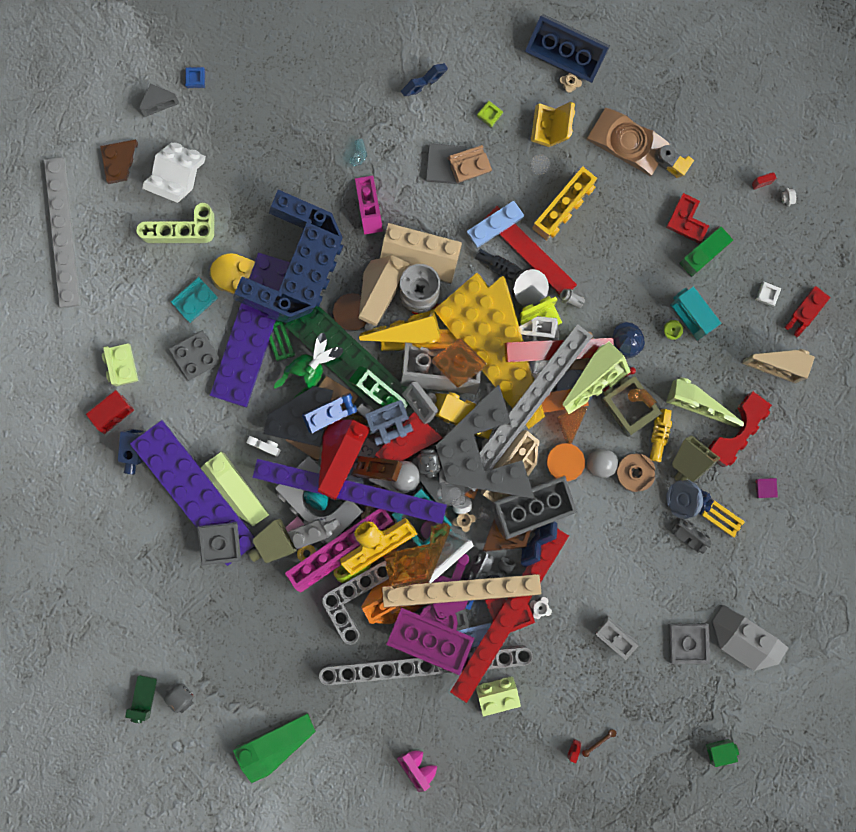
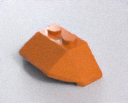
M405 569L373 587L361 608L369 623L393 624L396 622L401 608L414 612L426 604L384 608L382 587L425 584L429 582Z

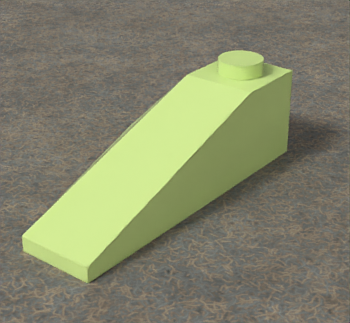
M610 342L597 349V352L593 355L562 404L568 414L586 404L590 396L602 394L603 388L608 385L613 387L630 373L624 355Z
M680 377V379L673 381L667 403L736 428L743 426V421L699 387L691 384L689 379Z
M220 452L201 467L233 510L243 520L255 526L269 516L225 453Z

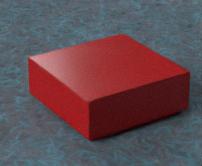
M775 172L757 177L752 182L753 189L772 184L777 179Z

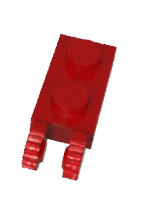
M817 286L813 287L791 315V319L784 328L789 330L798 321L801 325L796 329L794 336L799 337L831 297Z

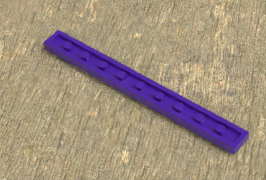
M257 459L252 478L322 494L318 492L319 473ZM345 480L337 496L338 499L443 524L447 504Z

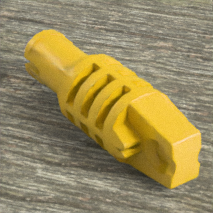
M660 409L662 414L655 418L651 443H653L650 454L651 461L661 462L664 446L668 444L670 428L672 426V421H670L672 411L668 409Z

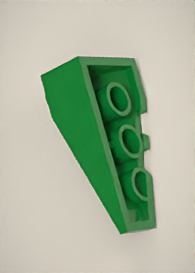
M307 713L236 746L233 752L241 770L252 784L275 771L316 730Z

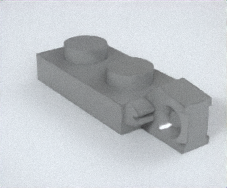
M320 518L294 528L288 534L297 550L328 538L332 535L331 531L340 526L337 518L326 522L325 518Z

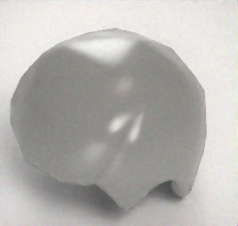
M597 449L589 454L587 468L593 476L608 478L615 474L618 468V458L610 450Z
M401 461L403 465L396 482L391 481V484L397 491L408 493L413 491L419 484V470L412 462Z

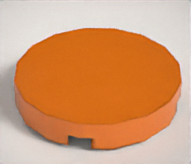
M563 443L555 446L549 452L546 465L554 478L565 476L568 482L582 474L585 468V458L578 447L573 444Z

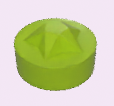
M677 320L666 322L664 325L665 336L671 340L680 338L683 334L682 324Z

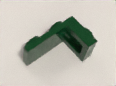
M142 675L137 677L132 706L126 710L125 718H130V721L133 723H142V721L150 718L157 678Z

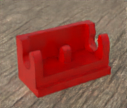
M115 390L86 415L97 430L106 434L131 414L134 408L123 395Z

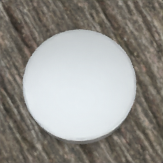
M461 496L452 503L453 510L458 514L468 513L472 509L471 499Z

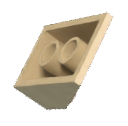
M798 349L754 354L744 359L742 364L797 383L808 379L815 357L809 355L810 352Z

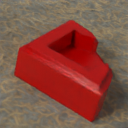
M574 739L567 754V758L573 763H577L581 741Z

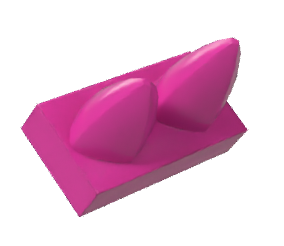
M411 751L396 758L418 792L426 791L431 787L429 784L435 777L437 766L429 765L419 769L418 767L423 759L422 751Z

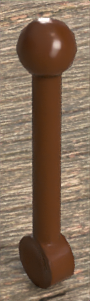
M610 729L605 737H603L601 740L595 743L588 750H583L582 755L584 757H588L590 755V752H592L594 749L600 746L607 739H609L610 737H615L617 734L614 729Z

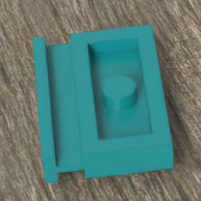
M198 277L177 295L171 303L191 323L215 302L218 297Z

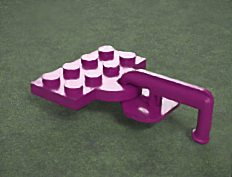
M464 554L458 559L451 579L439 576L433 583L460 581L466 564L469 562V556ZM468 601L430 604L423 609L420 615L401 608L386 645L460 676L475 638L457 631L458 621L455 613L465 609Z

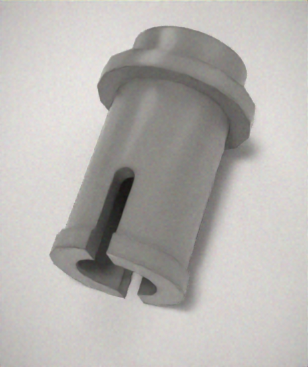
M564 289L560 294V299H562L563 303H570L576 308L583 306L578 301L585 302L584 297L573 293L572 289Z

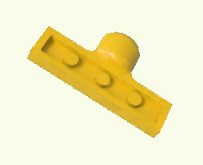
M406 518L384 531L379 530L373 522L365 521L358 525L354 532L356 540L361 544L360 547L340 559L341 565L351 575H354L417 535L416 529Z

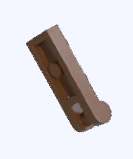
M358 456L356 461L358 464L353 469L352 475L357 478L396 482L403 464L398 460Z

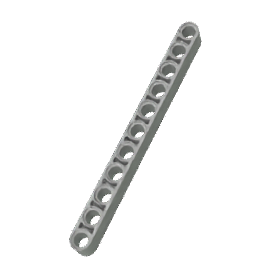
M525 646L500 648L488 669L528 665L533 659L532 652ZM469 651L467 657L471 659L475 651ZM527 651L528 658L524 661L519 660V652ZM503 652L509 655L508 661L504 663L499 661V655ZM416 657L327 665L320 671L319 679L324 685H337L452 672L433 664L429 670H423L420 666L423 660ZM408 662L412 665V669L409 672H404L401 669V665ZM383 665H391L393 671L390 674H384L381 669ZM369 666L373 669V674L365 676L362 673V669ZM350 668L353 671V676L351 678L344 677V669ZM326 670L332 671L334 678L332 680L325 679L323 672Z

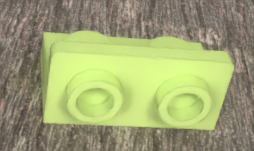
M128 343L111 348L108 346L103 347L104 353H102V358L108 367V371H106L108 382H111L114 386L137 382L138 376L131 345Z

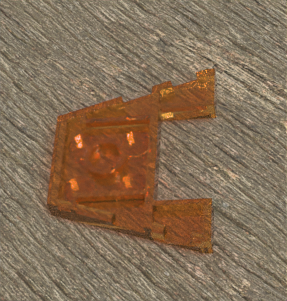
M448 523L431 526L430 544L397 551L396 547L383 556L386 561L390 585L394 589L431 580L451 527Z

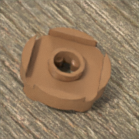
M627 455L618 464L616 470L618 482L623 488L631 492L644 491L655 480V466L651 459L645 455ZM633 468L635 470L638 468L640 469L639 478L637 476L633 477L631 475L633 473L631 471Z

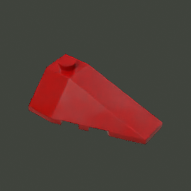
M338 420L328 425L322 438L323 446L318 492L336 500L369 433V427L355 420Z

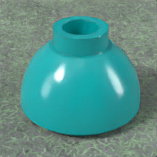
M309 491L303 493L305 501L310 506L320 511L326 509L328 496Z

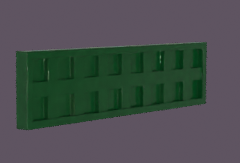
M315 306L312 313L292 320L285 325L313 353L316 339L321 333H325L327 338L325 351L336 347L343 348V353L339 357L324 362V364L374 410L382 407L348 381L359 366L371 371L406 401L402 394L407 388L401 386L400 381L320 306ZM410 404L406 407L408 417L414 412ZM396 425L391 426L394 430L397 429Z

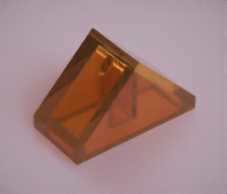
M583 406L570 414L565 413L557 417L566 443L571 444L587 407Z

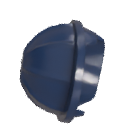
M628 322L616 326L612 336L614 346L624 355L625 359L638 355L645 345L644 336L639 327Z

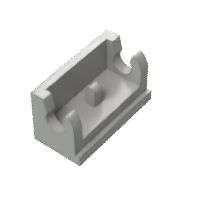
M607 616L604 619V623L597 628L596 635L625 660L639 646L638 640L610 616Z

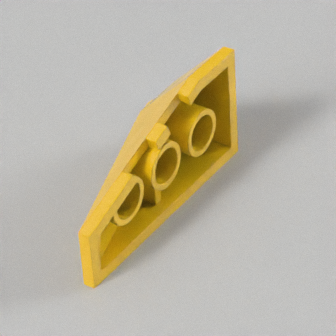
M434 309L412 315L406 322L404 320H397L391 323L388 328H386V325L362 332L359 335L361 341L426 342V344L434 343L437 341V338H440Z

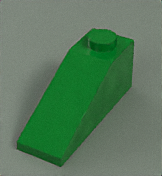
M720 227L679 264L693 277L727 247L733 239Z
M359 366L348 380L381 407L402 400L405 409L409 405L407 401L371 371L362 366Z

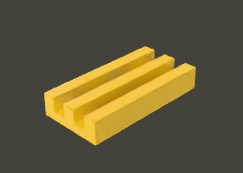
M714 500L711 507H716L736 521L737 524H734L713 508L709 512L734 529L732 531L709 516L705 510L701 516L734 538L745 521Z

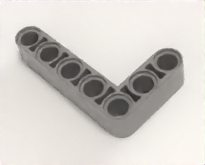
M402 553L395 554L324 595L323 606L344 643L349 645L355 644L360 637L359 629L345 603L405 570L409 562L406 555ZM399 556L403 557L406 561L405 566L401 568L396 567L394 563L395 558ZM379 567H387L389 572L386 577L378 575ZM363 576L371 578L370 586L365 587L361 584ZM350 585L354 588L352 596L344 594L345 586ZM329 595H334L337 598L336 605L330 606L327 603ZM337 613H344L347 620L344 623L338 622L336 620ZM347 630L355 631L356 638L354 640L346 638L345 633Z

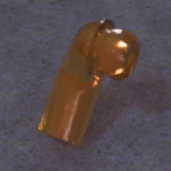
M632 389L628 393V399L631 402L643 401L649 408L657 402L645 389Z

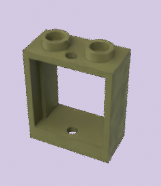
M627 376L619 382L620 387L615 390L611 387L603 393L605 397L601 399L627 437L662 414L636 376L631 379ZM632 384L651 411L632 425H629L611 398Z

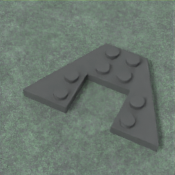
M500 385L496 386L436 445L447 483L533 499L534 495L523 460L485 471L474 434L511 423Z

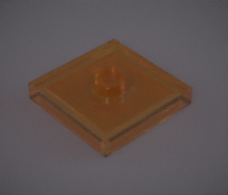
M461 337L432 358V363L457 388L466 383L487 365Z

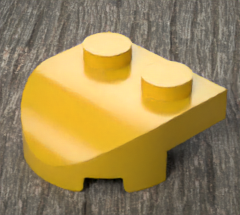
M233 253L218 257L210 267V277L214 286L220 291L235 294L241 277L250 278L255 261Z

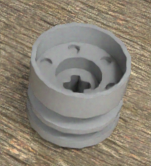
M425 264L409 266L400 278V299L402 304L414 313H424L436 306L440 291L438 273L432 267Z

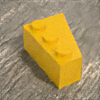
M449 392V394H435L437 398L435 406L439 410L435 416L443 419L448 424L457 425L476 407L475 403L469 400L464 402L459 399V395ZM493 429L483 431L474 435L480 438L489 439Z

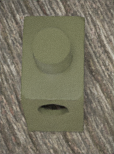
M691 435L684 439L672 463L673 467L678 470L674 479L676 481L689 479L694 482L716 464L720 457Z
M277 519L253 539L256 548L249 551L248 554L253 562L262 558L265 563H269L295 553L298 549L296 550L282 520Z

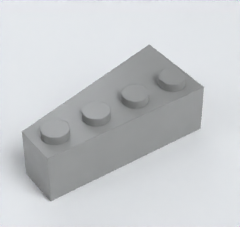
M405 342L401 386L408 387L412 382L417 381L421 388L477 394L480 385L481 366L460 359L453 360L445 354H436L428 351L429 349L418 348L412 346V343Z

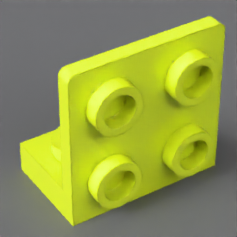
M548 296L540 300V303L536 306L531 304L524 307L518 318L520 325L538 316L557 318L558 325L562 324L554 306L557 298Z

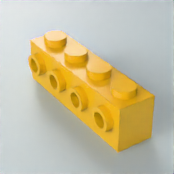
M582 166L537 219L532 229L546 241L550 236L554 238L560 231L558 228L562 222L566 224L571 218V211L574 208L577 210L584 202L582 198L586 194L589 196L594 191L597 177Z

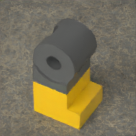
M671 145L658 148L654 154L655 160L676 178L684 176L694 161L689 156L681 157Z

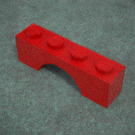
M754 391L748 393L737 408L744 422L737 435L729 439L715 438L708 447V449L720 457L717 464L721 467L731 466L737 459L735 455L739 450L742 451L746 447L748 437L750 435L753 436L757 432L761 419L765 420L770 414L769 409L772 405Z

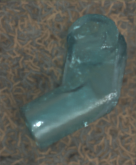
M358 139L354 142L357 151L350 158L352 166L361 165L367 158V150L363 139Z

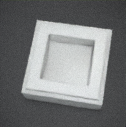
M762 282L755 300L774 307L781 288Z

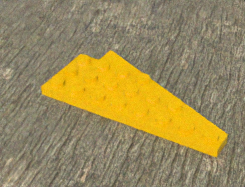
M476 273L435 308L434 311L476 364L481 366V370L495 387L500 385L503 398L513 409L533 383L534 376L529 361L505 362L504 343L523 342L506 279L504 276H501L489 287L482 277ZM542 404L526 423L528 429L545 417Z

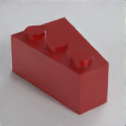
M414 412L403 424V426L411 424L413 431L407 433L405 437L401 438L399 436L392 439L390 443L384 444L375 456L381 459L405 461L421 452V450H425L441 441L443 438L427 423L424 424Z

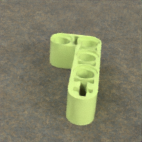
M200 203L194 209V222H141L137 226V234L146 243H208L214 238V213L208 204ZM202 211H209L206 217H200ZM165 229H170V233L167 236H162V232ZM189 229V233L186 236H181L182 230ZM208 229L207 235L200 236L201 230Z

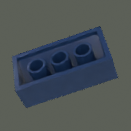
M543 14L537 22L525 52L592 83L610 45Z

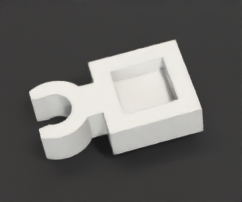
M249 436L246 442L277 457L281 452L277 448L278 444L267 440L265 443Z

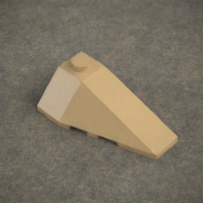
M393 255L370 261L363 273L359 319L374 326L378 325L400 287V278L408 268V262Z

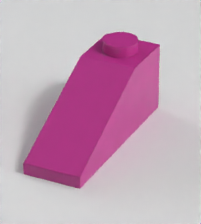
M374 177L355 178L364 235L383 232Z

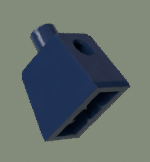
M127 429L120 432L118 462L125 463L123 473L134 475L136 465L144 462L130 443L146 431Z

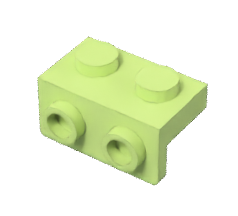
M513 677L483 683L476 687L483 716L521 707Z

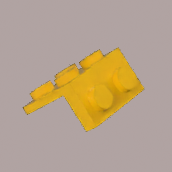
M569 102L556 109L540 103L535 106L531 141L551 147L568 140L573 131L572 122L575 115V104Z

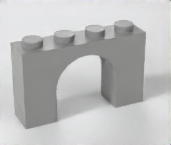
M310 456L297 467L298 469L315 473L320 471L319 465ZM281 484L275 488L278 491L276 495L283 502L287 500L291 505L289 509L296 516L300 514L305 519L303 521L304 525L320 518H325L326 522L337 518L340 526L331 531V536L320 540L323 544L337 538L363 513L354 502L345 501L333 514L318 517L310 513L305 506L303 497L305 490Z

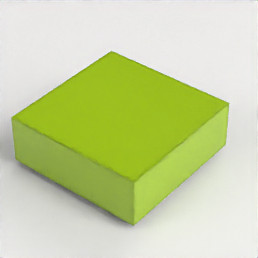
M488 101L478 112L477 117L489 127H492L502 116L503 111Z

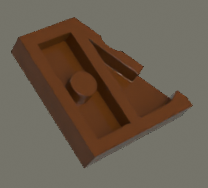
M137 140L100 146L107 183L113 184L127 181L130 173L129 168L134 160L135 148L138 147Z
M493 519L482 551L525 548L531 530L505 539L501 535L495 519Z

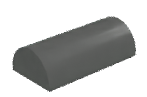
M565 476L532 487L533 499L511 495L492 502V513L501 535L505 539H509L577 513Z

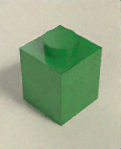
M725 739L706 744L710 764L714 767L738 762L739 750L736 743L734 744L731 740Z

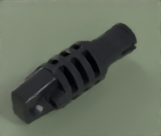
M481 248L475 256L476 260L488 265L491 271L511 281L522 271L520 267L499 255L493 256Z

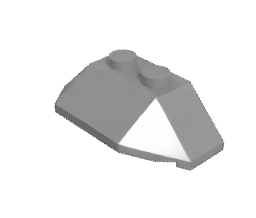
M724 605L720 607L712 620L720 649L753 671L778 665L788 650V647L779 639Z

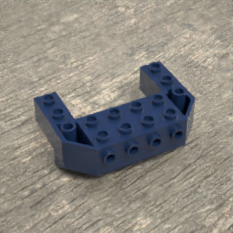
M277 190L269 214L303 228L301 238L279 291L242 276L233 300L269 314L267 317L269 319L287 323L312 313L315 306H320L323 296H320L322 289L326 290L330 281L327 276L329 272L333 273L337 263L334 261L335 256L340 255L344 245L341 244L343 237L331 212L281 190Z

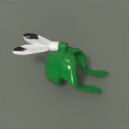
M325 333L319 334L315 342L313 356L302 354L295 358L284 369V374L275 383L274 389L284 384L289 373L304 376L307 387L295 395L294 398L318 384L323 374L321 363L339 357L343 353V348L336 347L325 351L326 335Z

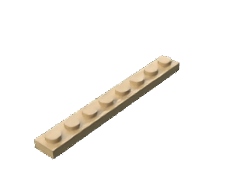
M527 575L382 587L383 607L541 595L540 576Z

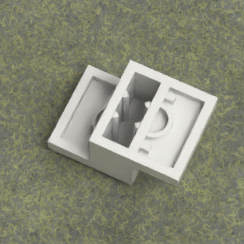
M171 142L155 155L152 175L143 182L142 189L178 203L193 189L197 169L205 162L206 156L196 150L184 148L179 143Z

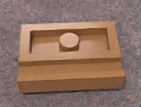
M483 145L448 157L457 183L492 171L487 155L483 151Z

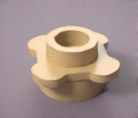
M570 72L568 75L560 78V83L563 84V88L568 93L582 85V81Z
M468 513L459 514L457 518L453 519V525L462 528V531L467 532L470 530L471 523L475 522L476 518Z

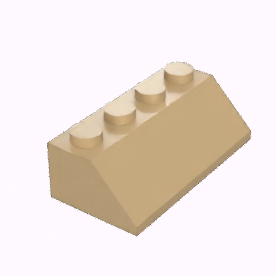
M388 223L380 258L393 255L408 262L409 266L415 264L428 265L438 273L440 281L452 284L462 242Z

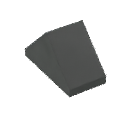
M150 83L139 108L143 115L147 117L180 103L175 93Z

